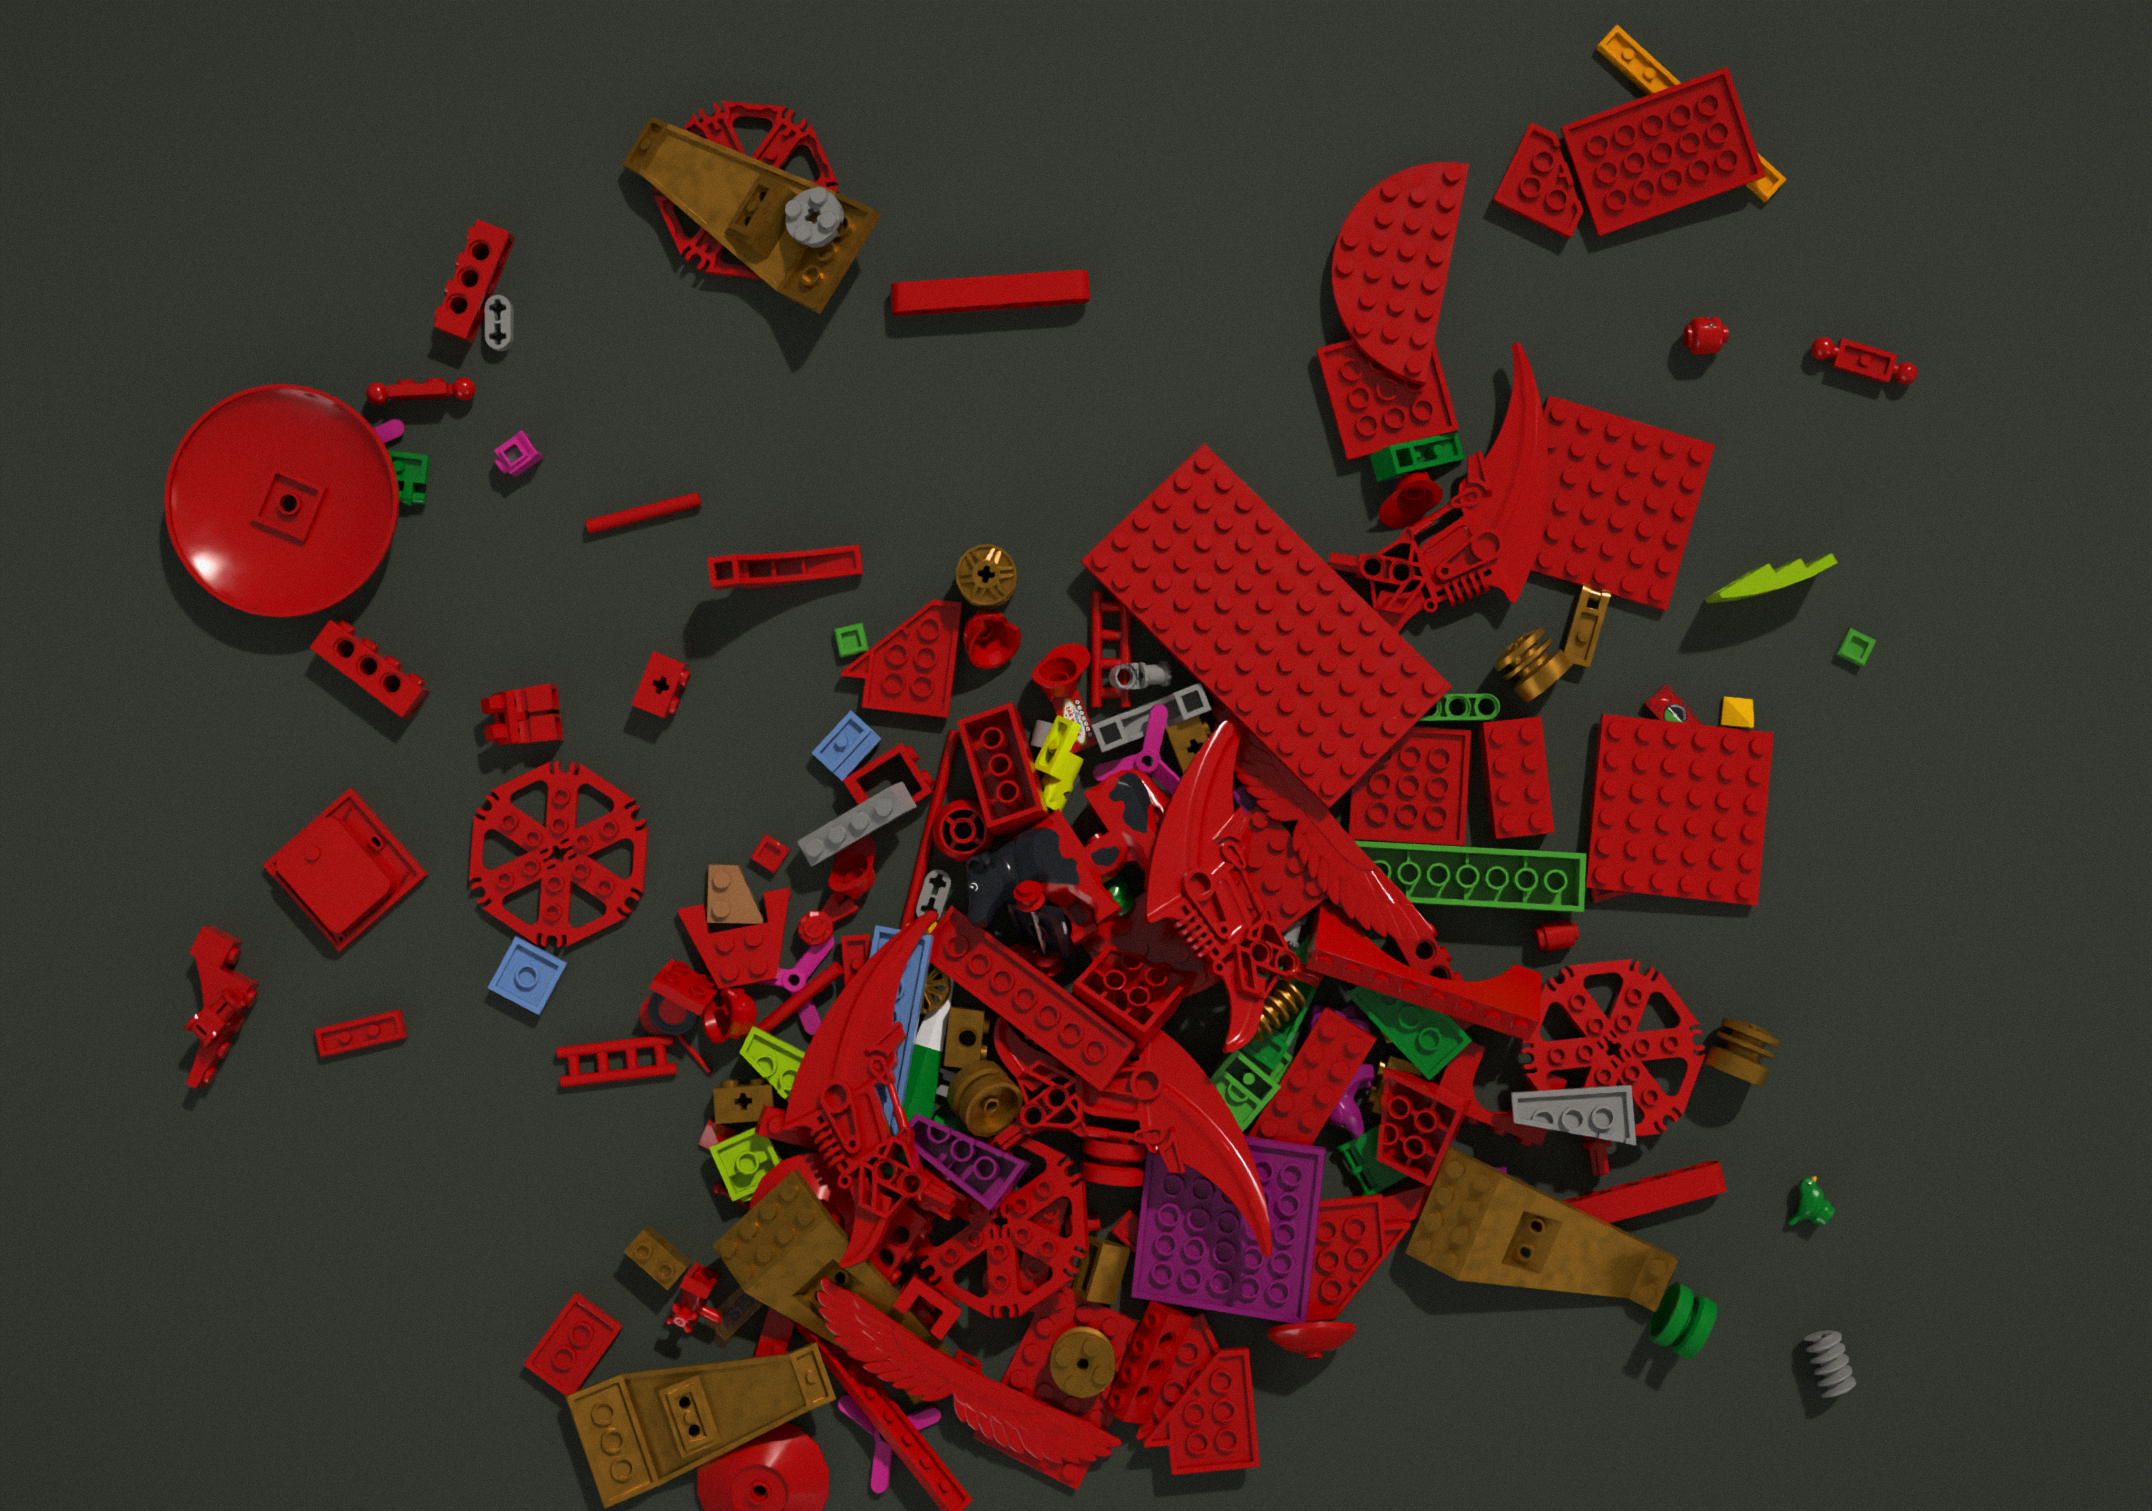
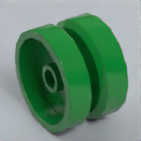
M1679 1282L1673 1283L1666 1290L1658 1310L1653 1312L1648 1328V1338L1662 1347L1671 1345L1674 1353L1687 1360L1693 1358L1701 1350L1712 1331L1717 1315V1303L1702 1294L1694 1297L1692 1289Z

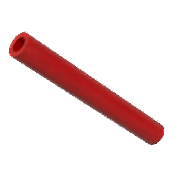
M699 492L587 519L586 526L589 534L699 507L702 506Z
M834 961L758 1023L756 1027L767 1033L773 1031L842 975L844 970L841 965Z

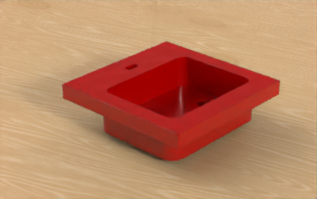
M349 788L263 864L338 952L343 951L429 875L354 788ZM375 837L380 841V846L374 841Z

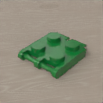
M1381 1122L1365 1130L1356 1140L1351 1138L1336 1147L1338 1152H1342L1351 1168L1349 1170L1352 1176L1355 1175L1363 1189L1362 1195L1376 1194L1407 1177V1175L1376 1160L1379 1125ZM1350 1148V1150H1351L1352 1154L1354 1155V1157H1355V1159H1356L1358 1165H1355V1163H1354V1161H1353L1352 1157L1350 1156V1154H1349V1152H1348L1347 1149ZM1360 1172H1363L1371 1188H1368Z

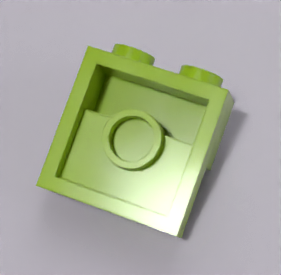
M756 1127L709 1148L732 1201L741 1199L742 1203L751 1200L761 1178L782 1161L777 1148L775 1149L771 1138L757 1135L755 1133Z

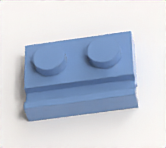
M850 710L813 750L812 754L843 781L877 746L882 738Z

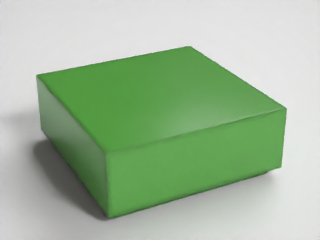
M863 623L834 629L841 658L865 653L869 650Z
M1847 628L1835 655L1863 667L1876 640L1852 628Z

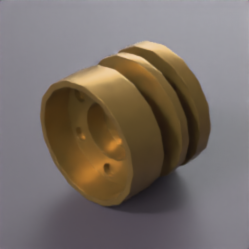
M992 544L977 545L967 550L959 559L956 568V583L963 597L971 605L981 609H996L1006 604L1014 595L1018 585L1017 569L1011 556L1002 548ZM989 568L991 574L995 576L994 578H989L988 583H984L979 573H984L985 569Z
M1541 626L1529 633H1524L1503 651L1499 660L1493 665L1497 671H1500L1510 664L1512 668L1504 674L1503 678L1505 680L1517 674L1521 677L1515 685L1514 691L1525 703L1530 702L1545 691L1573 665L1561 649L1550 655L1545 652L1553 641L1551 637L1540 644L1536 642L1545 633Z
M1723 1018L1721 1025L1733 1030L1731 1036L1719 1031L1717 1032L1716 1036L1727 1043L1726 1048L1711 1046L1704 1064L1763 1088L1770 1070L1760 1064L1759 1060L1761 1057L1775 1059L1776 1055L1764 1050L1767 1044L1779 1049L1781 1041L1773 1037L1768 1031L1748 1022Z

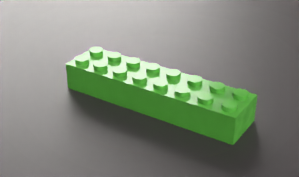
M1354 841L1413 904L1584 912L1586 853Z

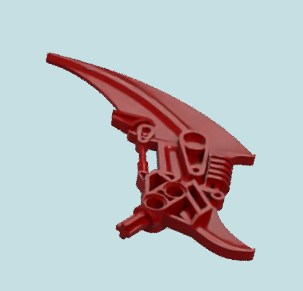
M1518 342L1511 346L1513 385L1503 425L1485 459L1483 458L1482 451H1478L1467 458V477L1458 485V494L1448 504L1430 516H1425L1410 527H1406L1398 540L1376 554L1360 553L1358 557L1330 552L1328 565L1333 570L1354 573L1355 578L1369 582L1372 608L1397 633L1417 612L1424 610L1426 613H1433L1441 601L1447 600L1450 607L1453 608L1456 606L1453 596L1456 597L1459 604L1464 603L1462 593H1464L1468 601L1473 599L1471 589L1476 597L1481 596L1480 586L1484 593L1490 592L1489 586L1495 587L1503 592L1510 603H1516L1529 576L1539 547L1546 512L1548 445L1544 414L1537 384L1524 349ZM1452 509L1461 510L1463 517L1428 539L1418 548L1414 540L1416 535L1430 527L1435 520ZM1398 545L1409 547L1407 560L1384 556L1385 553ZM1369 560L1376 561L1380 567L1379 573L1374 576L1368 575L1364 570L1365 562ZM1404 566L1408 571L1407 579L1404 581L1396 580L1393 576L1394 567ZM1414 569H1418L1421 576L1414 575ZM1489 570L1490 575L1485 577L1483 572ZM1410 581L1419 583L1413 591L1402 593ZM1374 583L1399 587L1396 592L1381 590L1376 600ZM1424 584L1430 596L1426 600L1421 590ZM1443 590L1444 595L1438 597L1436 592ZM1427 603H1432L1433 608L1429 609Z
M1232 714L1213 731L1185 770L1170 799L1159 827L1150 860L1144 919L1145 924H1151L1165 918L1174 921L1172 926L1175 929L1181 926L1177 933L1180 936L1187 934L1183 938L1185 944L1193 941L1188 948L1191 952L1198 949L1193 954L1196 959L1204 956L1209 962L1206 969L1207 973L1211 976H1221L1227 989L1230 1003L1229 1027L1222 1049L1224 1053L1236 1051L1251 1041L1261 1020L1264 1000L1278 978L1289 982L1296 979L1314 987H1318L1319 981H1322L1323 978L1321 973L1306 969V965L1300 963L1299 957L1289 949L1277 924L1274 922L1272 910L1266 908L1259 892L1255 890L1245 870L1247 862L1243 853L1246 845L1242 840V835L1247 827L1249 818L1246 817L1242 807L1234 811L1233 805L1235 759L1245 727ZM1230 870L1238 871L1249 893L1248 897L1257 913L1254 921L1251 920L1250 913L1229 873ZM1261 934H1263V936L1265 937L1266 940H1261V939H1260V938H1261ZM1253 948L1257 952V960L1252 957ZM1278 958L1281 959L1283 963L1282 970H1280V968L1278 967ZM1257 973H1258V974H1261V975H1263V976L1269 977L1268 980H1267V982H1266V978L1257 976Z
M933 910L915 919L886 942L846 985L817 1029L803 1057L790 1094L785 1121L782 1127L783 1130L792 1131L803 1126L811 1128L810 1135L812 1138H815V1145L820 1146L818 1151L820 1154H824L822 1158L824 1162H828V1170L838 1168L841 1173L837 1181L839 1187L850 1189L852 1193L855 1221L850 1242L839 1263V1266L842 1268L862 1264L876 1252L885 1236L890 1220L910 1198L921 1204L927 1201L949 1213L957 1203L956 1195L934 1185V1179L925 1174L914 1144L915 1131L909 1126L904 1108L900 1105L894 1086L896 1083L894 1070L899 1064L896 1052L907 1037L901 1022L897 1021L893 1025L896 997L903 973L916 945L927 929L939 917V914ZM881 1083L887 1086L894 1107L893 1113L899 1128V1133L892 1137L877 1090V1086ZM901 1147H903L909 1165L896 1159ZM891 1164L894 1173L890 1179H887L885 1177V1168ZM859 1171V1176L855 1178L853 1174ZM914 1177H917L919 1188L913 1193L910 1189V1182ZM887 1188L902 1195L896 1203V1198L886 1194Z
M999 1017L996 1020L994 1028L996 1051L1009 1071L1017 1078L1025 1102L1020 1113L1015 1116L1017 1120L994 1137L1004 1151L1027 1134L1031 1137L1043 1130L1072 1132L1083 1139L1091 1137L1134 1140L1138 1144L1146 1145L1150 1153L1162 1156L1170 1173L1186 1174L1184 1165L1186 1164L1219 1187L1247 1220L1256 1236L1263 1257L1268 1258L1271 1256L1272 1240L1267 1204L1260 1177L1247 1142L1217 1088L1196 1061L1175 1040L1160 1029L1142 1050L1138 1047L1133 1050L1104 1092H1101L1076 1072H1074L1075 1078L1069 1074V1067L1055 1056L1039 1052L1023 1042L1003 1017ZM1139 1057V1061H1132V1058ZM1064 1079L1068 1082L1062 1086L1052 1081ZM1025 1086L1034 1094L1044 1086H1047V1088L1030 1100ZM1064 1093V1103L1060 1106H1053L1051 1099L1054 1094ZM1070 1109L1077 1117L1070 1124L1054 1123ZM1035 1110L1041 1111V1120L1037 1124H1029V1114ZM1086 1114L1100 1118L1140 1122L1141 1129L1134 1133L1112 1131L1108 1128L1086 1126Z

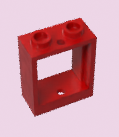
M904 743L898 744L843 779V782L859 805L869 799L859 779L898 754H901L923 789L912 796L915 804L934 792L931 786L935 785V782L927 770L921 772L916 764L920 758L911 745L906 747Z

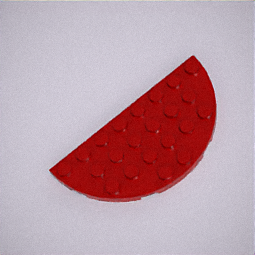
M1427 163L1407 168L1382 180L1370 189L1351 210L1343 223L1333 252L1331 286L1337 306V313L1350 338L1371 361L1377 362L1385 369L1391 371V374L1423 386H1425L1469 169V164Z

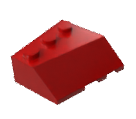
M1108 944L1073 983L1072 995L1136 1042V1047L1142 1050L1177 1010L1197 973L1190 970L1183 972L1171 968V964L1162 961L1158 964L1143 959L1141 954Z
M1384 1068L1383 1094L1381 1095V1124L1379 1125L1376 1160L1430 1187L1437 1178L1446 1153L1452 1147L1472 1101L1419 1075Z

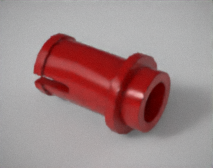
M1098 1212L1088 1214V1232L1101 1231ZM1069 1214L1068 1218H1064L1066 1236L1073 1233L1072 1214Z

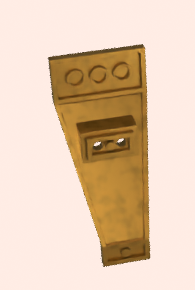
M653 116L650 117L621 164L627 170L648 180L778 293L818 314H821L881 216L875 209ZM823 187L840 202L844 211L843 224L840 222V226L837 229L839 233L833 241L822 247L813 248L802 243L800 244L789 234L785 223V205L805 190ZM813 213L809 217V221L813 224L818 222L817 217L821 214Z
M1450 1147L1446 1153L1405 1252L1411 1257L1458 1281L1628 1298L1654 1312L1658 1310L1680 1260L1679 1257L1516 1179L1454 1147ZM1534 1221H1539L1542 1224V1230H1537L1534 1227ZM1522 1248H1529L1531 1251V1256H1526L1523 1253Z
M794 1170L788 1174L713 1244V1247L745 1293L845 1351H848V1349L841 1347L834 1341V1337L837 1335L825 1326V1322L828 1320L819 1312L820 1306L823 1305L817 1299L818 1290L825 1292L820 1283L822 1277L832 1280L853 1294H858L894 1321L896 1320L918 1337L953 1358L944 1343L931 1334L929 1326L922 1321L912 1307L906 1313H902L893 1306L900 1294L869 1259L862 1264L849 1268L839 1266L851 1238L831 1217L799 1170ZM841 1273L845 1274V1282L841 1280ZM907 1394L914 1405L922 1401V1396L916 1397Z
M816 1342L785 1354L619 1373L565 1395L596 1488L605 1509L660 1486L807 1411L836 1400ZM682 1397H687L689 1400L686 1407L679 1406V1400ZM692 1425L698 1426V1432L695 1435L689 1434V1428Z

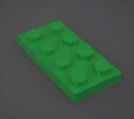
M1358 985L1347 994L1429 1081L1472 1041L1447 1014Z

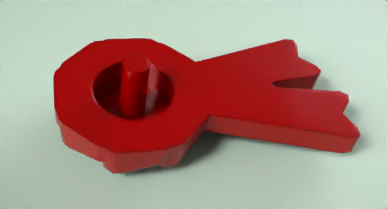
M833 890L821 911H809L800 918L798 923V935L810 946H822L828 942L833 935V924L859 911V907L854 904L852 897L842 903L848 895Z

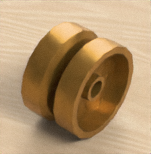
M976 1061L962 1068L953 1077L947 1092L950 1108L961 1118L962 1123L975 1136L988 1137L999 1134L1017 1119L1015 1116L1022 1109L1023 1097L1020 1089L1008 1078L1004 1070L993 1061Z

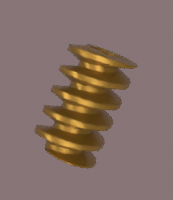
M1279 979L1264 1000L1261 1020L1253 1036L1258 1042L1264 1041L1261 1032L1268 1036L1273 1034L1269 1026L1270 1024L1277 1029L1281 1027L1279 1017L1286 1022L1290 1019L1287 1010L1293 1014L1298 1013L1295 1003L1302 1007L1306 1006L1304 996L1291 983Z

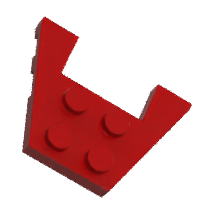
M790 888L763 892L768 918L767 923L710 933L704 904L678 909V914L719 990H723L724 987L730 989L778 979L784 943V930L788 917V904L791 897Z

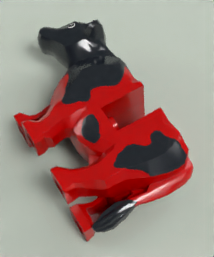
M1141 770L1119 771L1084 792L1087 805L1106 832L1104 835L1100 832L1092 836L1087 841V846L1083 847L1061 811L1057 809L1043 821L1022 831L1017 837L996 852L990 854L988 851H985L980 855L971 856L966 861L970 901L968 911L969 922L976 928L989 926L993 922L997 911L1014 896L1013 891L1015 887L1023 881L1031 880L1037 881L1042 885V893L1045 896V900L1057 905L1070 920L1072 925L1070 938L1075 946L1096 935L1099 932V926L1123 912L1120 905L1113 900V895L1105 889L1103 883L1113 879L1126 864L1136 863L1140 870L1145 871L1144 889L1146 890L1155 840L1168 806L1162 792L1152 779ZM1090 908H1091L1092 910H1094V917H1095V922H1096V924L1093 922V913H1092V911L1090 910Z

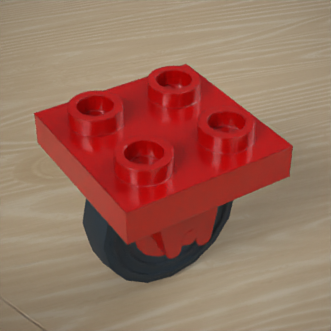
M670 959L653 978L649 989L655 992L650 998L648 1006L649 1016L654 1025L662 1032L671 1035L683 1034L694 1027L703 1012L717 997L720 990L712 977L704 974L701 975L691 970L682 961Z

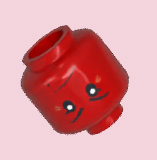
M1716 316L1694 317L1683 329L1684 346L1689 348L1690 352L1694 355L1717 354L1722 349L1723 343L1728 342V327L1723 326L1720 318Z

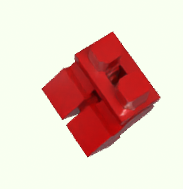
M548 683L491 694V697L481 699L482 712L484 714H494L495 724L485 726L486 741L497 742L498 746L564 740L561 715L550 714L552 711L560 710L556 684Z

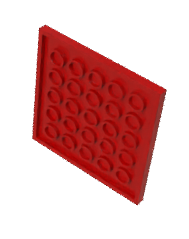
M1549 395L1546 398L1543 409L1548 445L1547 504L1541 539L1531 572L1582 586L1583 583L1588 584L1595 590L1602 591V589L1611 591V596L1666 611L1715 444Z
M1600 714L1586 853L1585 888L1758 906L1774 733Z

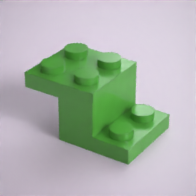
M1241 1048L1226 1053L1215 1066L1216 1071L1209 1079L1223 1097L1243 1132L1280 1089L1281 1086L1278 1083L1283 1079L1294 1061V1058L1287 1052L1275 1070H1272Z

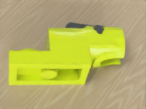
M1057 715L1034 764L1037 770L1045 773L1040 784L1047 807L1053 810L1059 809L1062 813L1064 806L1070 799L1071 793L1080 781L1078 773L1084 759L1070 752L1077 740L1082 725Z

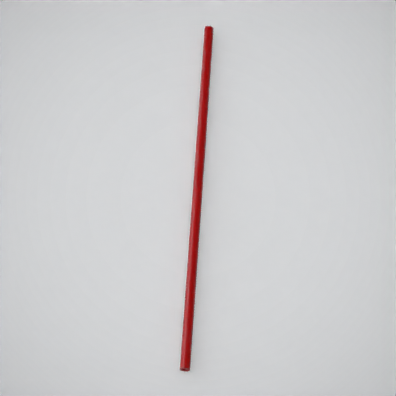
M949 730L900 930L914 921L934 840L932 834L933 823L936 815L942 808L960 735L958 731Z

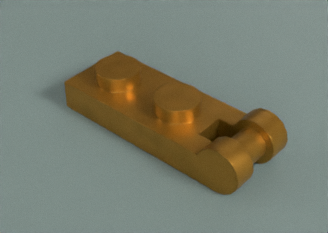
M1584 583L1580 586L1576 606L1563 647L1564 654L1573 665L1587 669L1590 668L1611 591L1602 589V591L1591 588V585ZM1588 600L1597 602L1596 609L1586 607Z

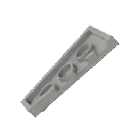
M1631 1085L1510 1092L1514 1123L1636 1145Z

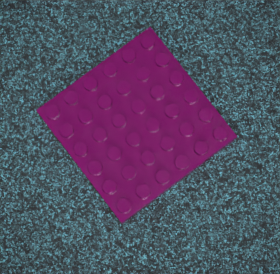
M1245 1136L1260 1177L1267 1204L1272 1240V1254L1268 1258L1263 1257L1256 1236L1245 1217L1219 1187L1186 1164H1184L1186 1174L1170 1173L1162 1156L1150 1153L1147 1148L1131 1297L1287 1323L1307 1322L1326 1148Z

